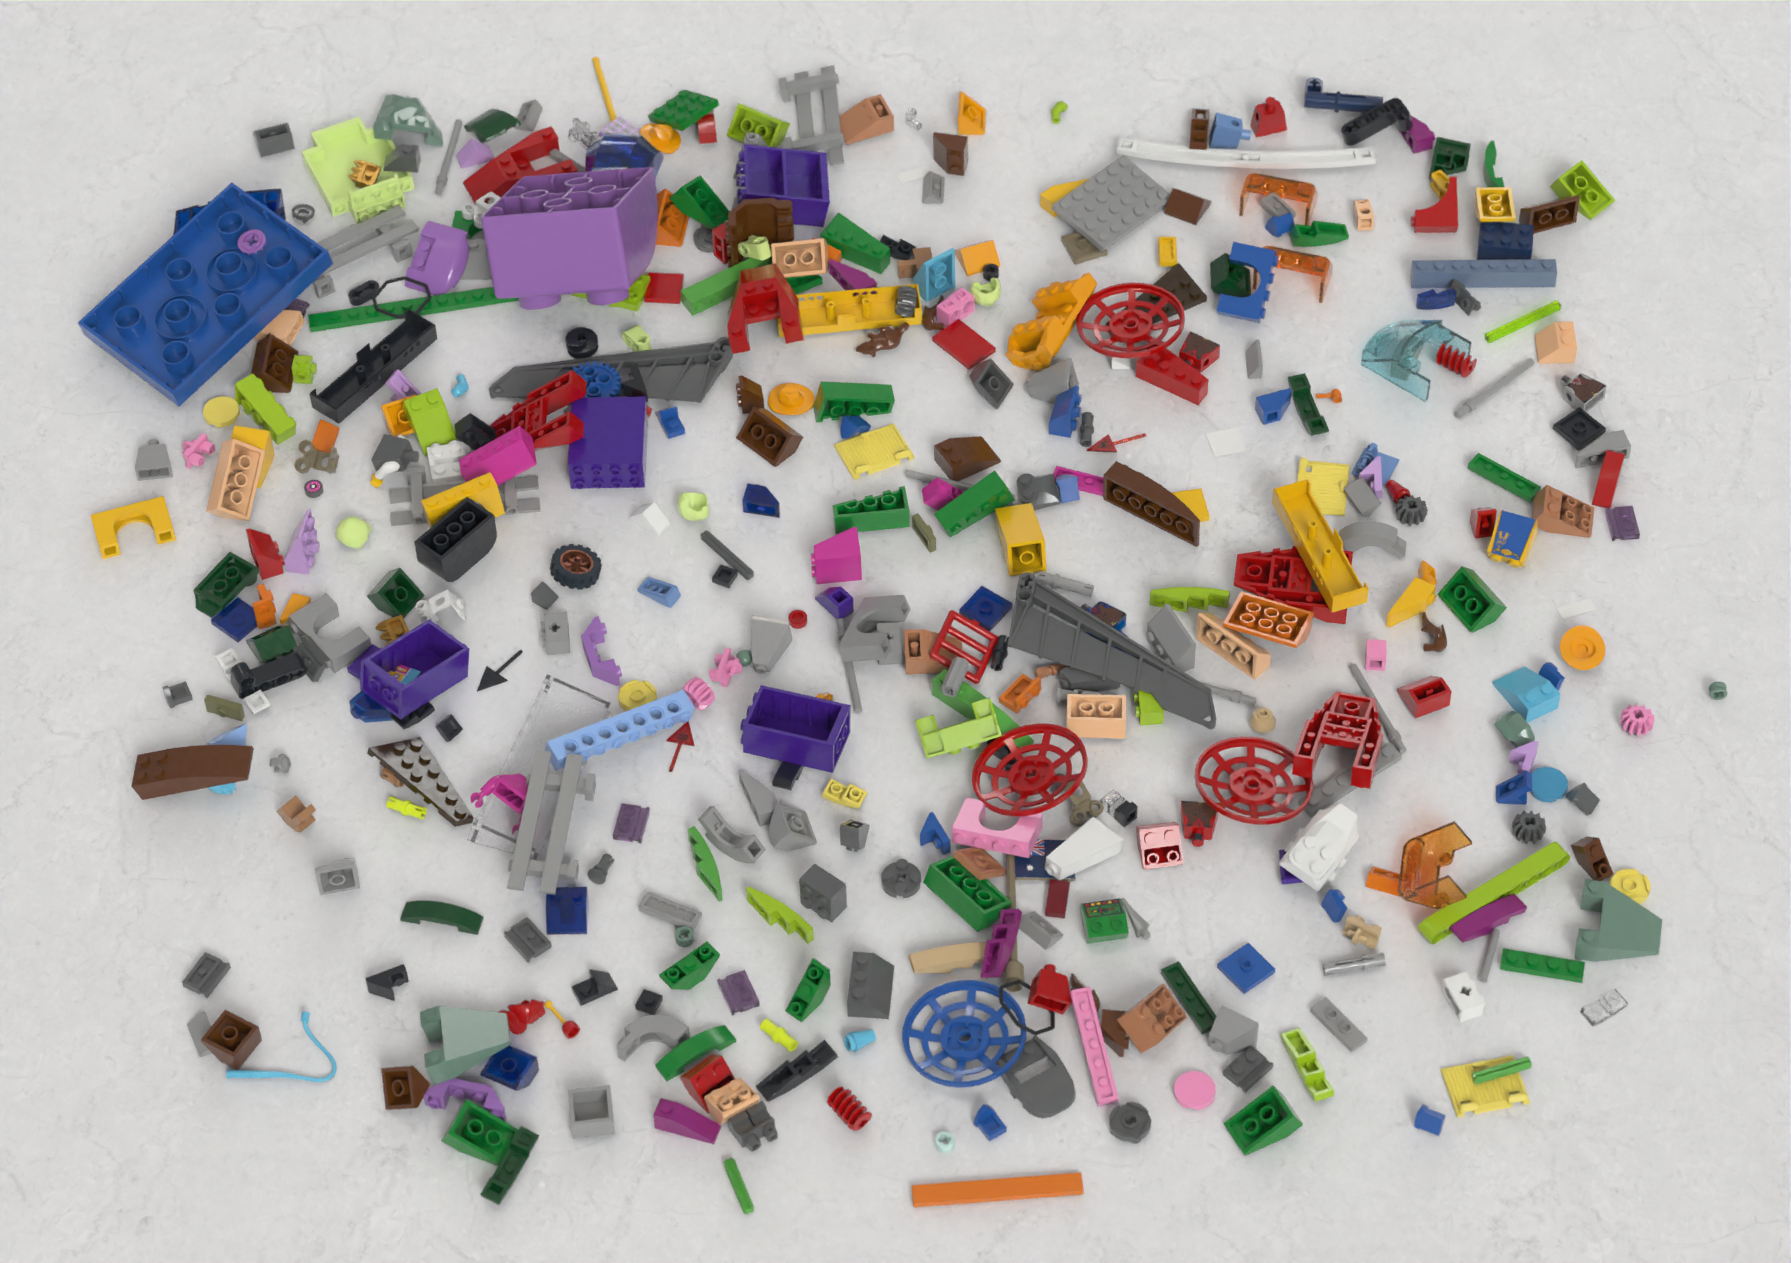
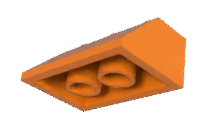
M665 188L657 194L658 228L656 245L681 247L689 216L680 212L670 199L674 194Z

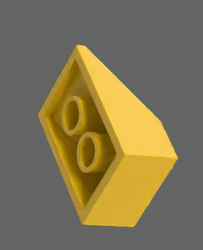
M1511 187L1475 189L1474 206L1479 222L1516 221Z

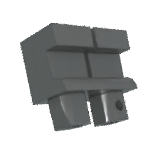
M763 1101L746 1109V1112L744 1110L728 1119L729 1131L743 1148L747 1146L752 1152L760 1148V1138L765 1136L768 1142L778 1138L775 1119L770 1116Z

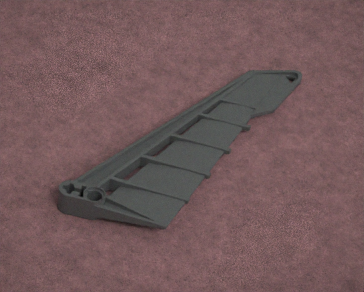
M721 337L716 342L518 366L512 368L491 385L489 393L491 399L496 397L527 398L529 392L573 370V367L580 368L579 363L585 366L586 361L592 364L595 360L596 364L603 361L604 366L609 363L610 368L615 367V371H619L622 382L629 381L630 365L637 364L647 390L648 398L701 403L719 375L728 366L733 353L729 339ZM698 363H707L703 365H694ZM498 388H500V390H501L502 392H495V391H496ZM620 389V395L617 396H625L622 393V389Z
M1025 572L1019 576L1008 647L1036 655L1040 659L1045 658L1069 666L1072 671L1075 668L1102 677V682H1106V679L1135 688V694H1138V690L1150 693L1163 710L1203 725L1210 730L1215 728L1216 714L1209 687L1037 581L1034 574ZM1034 604L1046 610V613L1033 608ZM1050 613L1077 626V629L1051 617ZM1081 629L1084 630V631H1086V632H1088V633H1090V634H1092V635H1094V636H1096V637H1098L1099 639H1101V640L1107 642L1108 644H1106V643H1104V642H1102V641H1100V640H1098V639H1096V638H1094V637H1092V636H1090V635H1088V634L1082 632ZM1209 716L1211 718V721L1204 720V718Z

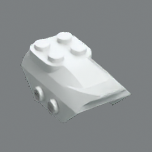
M1341 803L1319 810L1305 829L1301 827L1295 835L1297 840L1295 842L1290 841L1284 850L1287 853L1278 864L1316 891L1321 890L1327 881L1331 883L1338 874L1335 872L1337 868L1342 869L1348 861L1346 856L1359 838L1357 833V814Z

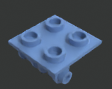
M1371 443L1367 448H1364L1351 474L1359 477V474L1377 456H1381L1382 484L1386 486L1400 459L1378 452L1377 444Z

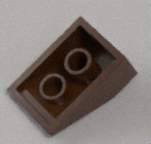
M982 436L949 438L934 445V460L950 480L961 481L1001 463L1000 458Z

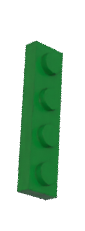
M1480 453L1468 463L1467 469L1529 503L1541 491V486Z
M1503 948L1500 970L1582 983L1585 962Z

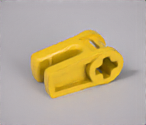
M1439 170L1431 174L1433 181L1430 183V187L1441 200L1447 191L1449 177Z

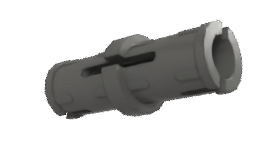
M1084 412L1082 414V425L1079 432L1081 433L1080 445L1083 447H1089L1092 444L1094 415L1091 412Z

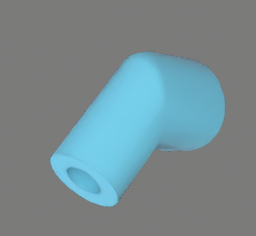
M463 374L456 377L458 384L451 390L454 397L463 395L469 389Z

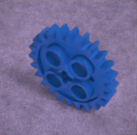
M594 360L592 364L586 361L585 366L579 363L580 368L573 367V371L586 381V396L583 398L617 397V395H620V389H622L621 376H619V371H615V367L610 368L609 363L604 366L603 361L596 364Z

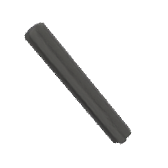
M708 530L701 533V540L746 580L754 577V571Z

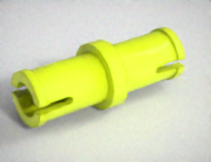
M390 796L386 803L388 809L399 811L404 816L410 815L423 820L425 817L422 814L425 816L427 814V808L412 804L409 800L403 801Z
M768 1018L763 1020L760 1029L771 1036L775 1043H780L790 1052L797 1048L798 1041L787 1034L783 1027L779 1028Z

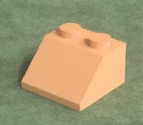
M1554 322L1535 334L1538 364L1575 363L1577 344L1573 322Z

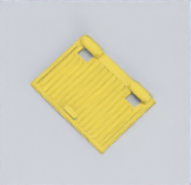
M894 423L834 444L836 451L855 480L860 478L861 473L867 472L870 475L898 465L900 460L906 457L908 460L915 458Z
M1302 457L1299 461L1297 482L1309 480L1311 483L1310 492L1322 514L1345 516L1347 493L1344 488L1348 485L1350 465L1307 461L1306 458ZM1306 467L1312 468V472H1306Z
M1513 1055L1441 1069L1457 1117H1462L1465 1112L1469 1111L1478 1114L1513 1107L1515 1102H1522V1105L1530 1103L1519 1072L1480 1084H1474L1472 1080L1473 1072L1515 1060Z

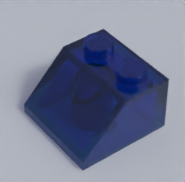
M557 887L555 895L546 894L547 935L587 934L589 911L587 887Z
M509 1045L490 1057L480 1072V1076L518 1091L529 1087L539 1072L538 1060L536 1056Z

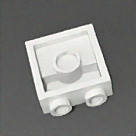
M453 440L449 444L440 445L435 443L427 447L433 484L464 479L459 465V459L466 456L463 442Z

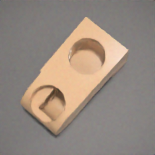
M1369 199L1354 200L1353 209L1357 221V231L1373 230L1374 213Z

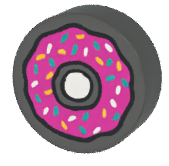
M319 480L306 482L304 485L305 494L310 498L319 497L323 493L322 483Z

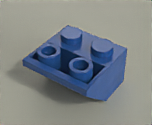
M1074 386L1057 395L1049 420V434L1071 438L1072 431H1076V418H1080L1081 407L1079 405L1082 395L1079 394V386Z

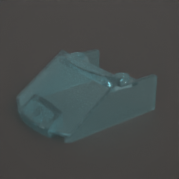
M1402 320L1382 328L1370 338L1364 347L1361 365L1426 402L1429 397L1431 381L1417 373L1420 370L1421 363L1411 355L1427 341L1437 348H1440L1443 343H1447L1446 349L1452 345V352L1458 348V355L1465 352L1466 358L1470 355L1471 341L1442 325L1443 320Z

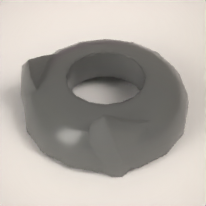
M299 204L292 209L293 218L302 220L304 224L315 214V209L308 204Z

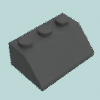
M853 952L847 1000L848 1017L889 1019L894 965L874 953Z

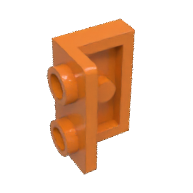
M264 584L257 586L260 601L252 604L259 630L277 624L274 614L277 611L272 602L274 598L271 590H267Z
M1022 674L999 697V703L1015 713H1018L1022 708L1025 709L1030 700L1040 694L1042 690L1041 678L1037 677L1035 680H1032Z

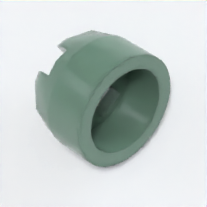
M742 650L736 654V658L740 660L739 663L743 667L751 664L752 654L749 650Z

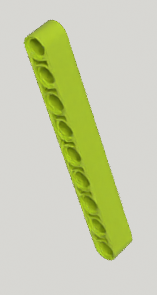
M1553 842L1427 917L1419 924L1418 931L1431 944H1436L1451 935L1453 932L1450 930V927L1461 919L1494 901L1512 894H1519L1565 866L1571 856L1558 842Z

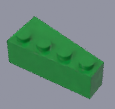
M839 212L820 234V239L824 238L828 245L841 251L843 259L879 274H882L890 264V248Z
M821 381L813 405L816 423L823 422V419L831 418L833 421L839 420V417L888 414L892 411L895 399L892 385Z
M994 470L934 515L947 534L952 537L994 513L995 508L1004 507L1015 501L1006 484Z
M905 486L899 487V490L894 492L890 490L883 491V495L875 497L872 495L865 496L861 501L854 499L833 505L835 535L853 527H857L858 532L910 527V513Z

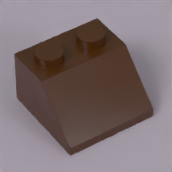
M934 132L933 159L947 174L965 175L968 164V136Z
M227 1010L223 1011L201 1039V1042L222 1063L236 1070L240 1069L262 1041L259 1026Z

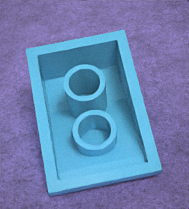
M954 248L924 262L914 276V284H918L920 297L925 302L955 288Z
M1525 666L1492 683L1515 712H1518L1527 723L1558 709L1560 700L1558 690L1549 680Z

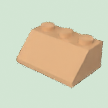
M824 238L771 244L772 264H777L785 278L827 274L828 245Z
M1067 694V729L1074 732L1080 738L1125 739L1126 695Z

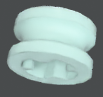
M940 1132L936 1135L935 1143L937 1150L942 1153H948L953 1150L954 1137L951 1133ZM946 1139L948 1144H944L942 1140Z

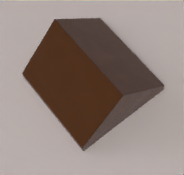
M1172 188L1164 214L1197 225L1210 206L1211 200Z
M414 1066L381 1068L386 1110L418 1108L430 1086V1083Z

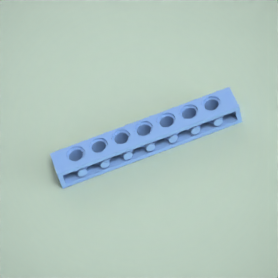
M681 690L547 741L545 751L552 752L550 763L555 771L561 768L564 769L567 753L583 755L582 762H584L589 757L602 755L613 748L618 749L623 744L638 741L641 737L652 736L657 731L670 729L680 722H688L693 716L695 707L686 692Z

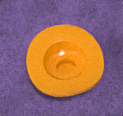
M651 123L644 125L640 130L641 139L660 152L674 153L681 145V136L669 125Z
M796 383L780 384L770 392L768 397L769 408L781 415H800L806 413L813 407L815 402L812 391Z
M1575 626L1568 630L1561 639V656L1574 669L1591 670L1597 667L1604 659L1605 643L1601 635L1589 626Z

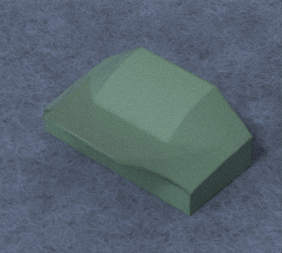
M1511 711L1496 719L1494 724L1496 728L1516 748L1535 741L1530 725L1518 712Z

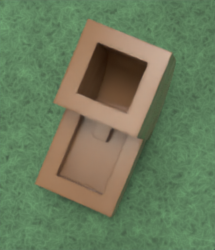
M931 248L913 249L912 260L897 261L899 279L914 277L922 264L932 259Z
M297 796L293 797L276 811L288 826L299 833L316 821L312 816V813L316 811L314 806L310 804L308 807H305Z

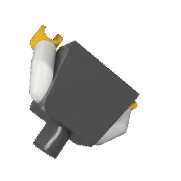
M384 434L371 459L376 473L372 474L370 484L375 488L381 486L383 478L387 474L403 472L406 470L409 462H418L419 452L413 451L410 441L403 435L395 437Z

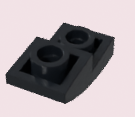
M885 235L880 239L881 243L890 248V257L909 260L913 254V249H916V246L903 239L897 242Z
M427 702L402 719H399L394 714L390 717L402 729H406L425 719L435 711V708Z

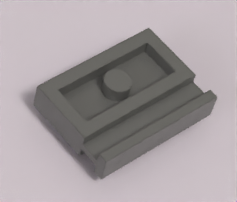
M303 636L304 640L299 644L295 653L299 654L308 670L305 674L312 682H318L326 667L325 663L329 662V658L310 636Z
M528 917L512 926L508 932H504V937L527 962H530V959L538 957L552 947L551 942Z
M205 952L182 981L183 987L198 994H203L208 998L230 970V963H224L221 959Z
M1250 1046L1223 1070V1076L1237 1087L1242 1088L1243 1092L1246 1093L1273 1068V1062L1266 1060L1264 1055Z

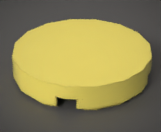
M225 396L209 400L203 408L204 420L207 424L215 425V427L229 426L240 415L238 403L234 399Z
M632 680L620 688L618 699L621 708L629 711L657 700V694L654 686L648 681L638 682V680Z
M1635 869L1619 870L1610 880L1609 885L1638 904L1643 903L1650 894V882L1647 876L1638 873Z

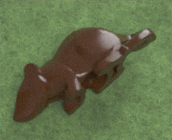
M905 322L898 329L893 328L892 325L880 328V333L877 335L869 333L867 336L871 340L859 345L856 351L875 357L877 351L896 348L901 342L903 333L909 329V324Z

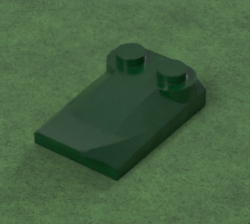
M229 552L193 590L196 598L195 608L211 618L214 617L245 587L256 583L257 575L260 573L259 568Z

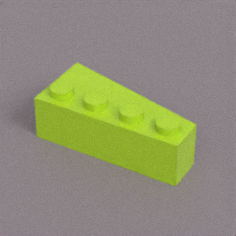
M252 373L235 383V401L239 406L242 405L244 407L243 411L247 415H252L254 422L258 426L262 424L263 430L270 431L271 439L277 445L296 434L295 420L286 414L283 405L276 402L273 393L266 390L260 378H256Z

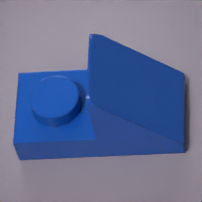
M677 406L655 412L668 439L685 434V428L678 417Z
M1526 770L1497 785L1496 802L1499 804L1526 805L1527 792L1532 790V774Z
M931 812L920 833V846L933 842L936 849H940L942 854L945 855L951 852L950 839L935 814Z

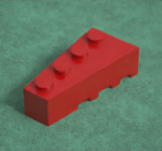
M1167 348L1152 355L1140 357L1136 362L1137 378L1199 406L1208 394L1209 379Z

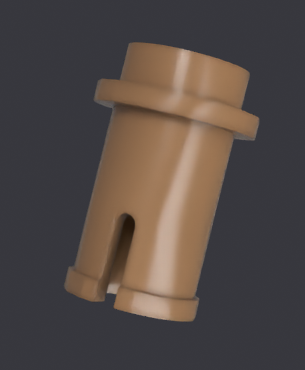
M388 767L382 769L381 773L383 774H380L382 779L393 783L394 787L404 786L394 776V772Z

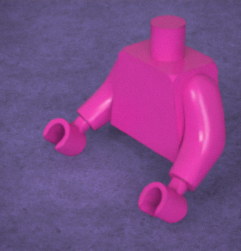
M519 773L493 776L483 785L480 793L475 792L471 795V803L477 800L475 806L480 808L483 805L482 798L485 795L494 794L518 814H521L519 819L521 823L528 786H526L527 778ZM520 823L513 826L512 835L516 830H519Z

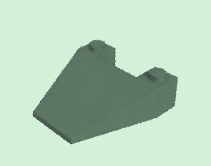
M1585 879L1580 909L1601 912L1599 931L1579 928L1574 959L1598 962L1658 955L1662 919L1608 883Z
M436 1006L420 1012L421 1027L429 1042L443 1039V1048L424 1054L425 1069L434 1085L454 1079L511 1045L508 1016L506 1013L447 1006Z

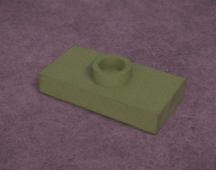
M919 513L912 515L913 530L930 553L936 551V537L933 535L932 528L926 525Z
M207 695L204 699L207 712L243 721L245 714L242 704Z

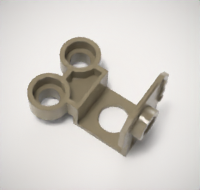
M303 440L299 443L298 449L304 455L303 458H298L294 463V467L299 473H307L310 468L326 471L329 474L336 473L340 455L337 454L335 447L331 448L330 453H325L315 449L314 444L309 440ZM310 446V450L306 452L305 447ZM325 457H329L327 467L322 466V459ZM305 463L306 468L301 469V465Z
M1075 781L1068 782L1067 786L1060 793L1067 791ZM1083 781L1079 786L1082 788V795L1076 797L1072 794L1069 797L1073 803L1071 807L1073 812L1070 814L1069 819L1074 826L1083 825L1087 819L1086 814L1096 818L1103 812L1101 802L1097 800L1091 801V795ZM1093 805H1097L1099 810H1094ZM1076 814H1081L1082 819H1078Z

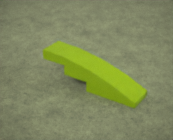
M1204 587L1155 589L1150 592V605L1163 607L1169 603L1173 610L1186 613L1188 607L1207 611L1208 606L1212 605L1228 609L1230 591Z
M751 887L746 888V900L770 926L777 922L788 935L796 931L807 944L814 940L813 928L800 915L768 894Z
M1296 1028L1280 1033L1288 1055L1314 1102L1334 1096V1089L1325 1077V1070L1316 1058V1051L1301 1029Z

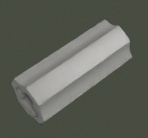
M953 658L941 686V692L945 696H957L969 668V662L965 658Z

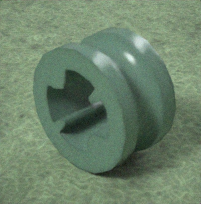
M1723 682L1710 684V697L1714 700L1724 699L1728 694L1726 684Z
M682 926L676 930V943L679 946L687 947L693 943L694 936L690 927ZM681 935H685V937L688 935V938H681Z

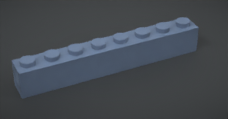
M1556 259L1412 260L1411 287L1450 288L1455 279L1460 284H1463L1465 288L1555 287L1557 266Z

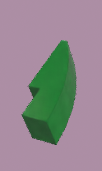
M1313 221L1311 226L1294 224L1290 232V238L1294 247H1316L1347 240L1349 234L1345 224Z

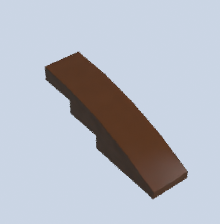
M1192 108L1189 149L1207 150L1209 109Z

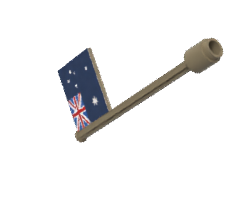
M1037 839L1029 858L1006 854L1007 898L1012 901L1008 909H1016L1015 880H1058L1044 869L1046 857L1065 840ZM1075 874L1060 881H1075ZM1017 937L1009 962L1003 971L1004 984L1015 980L1024 982V966L1018 962ZM1017 984L1006 989L1010 992H1018L1022 989V985Z

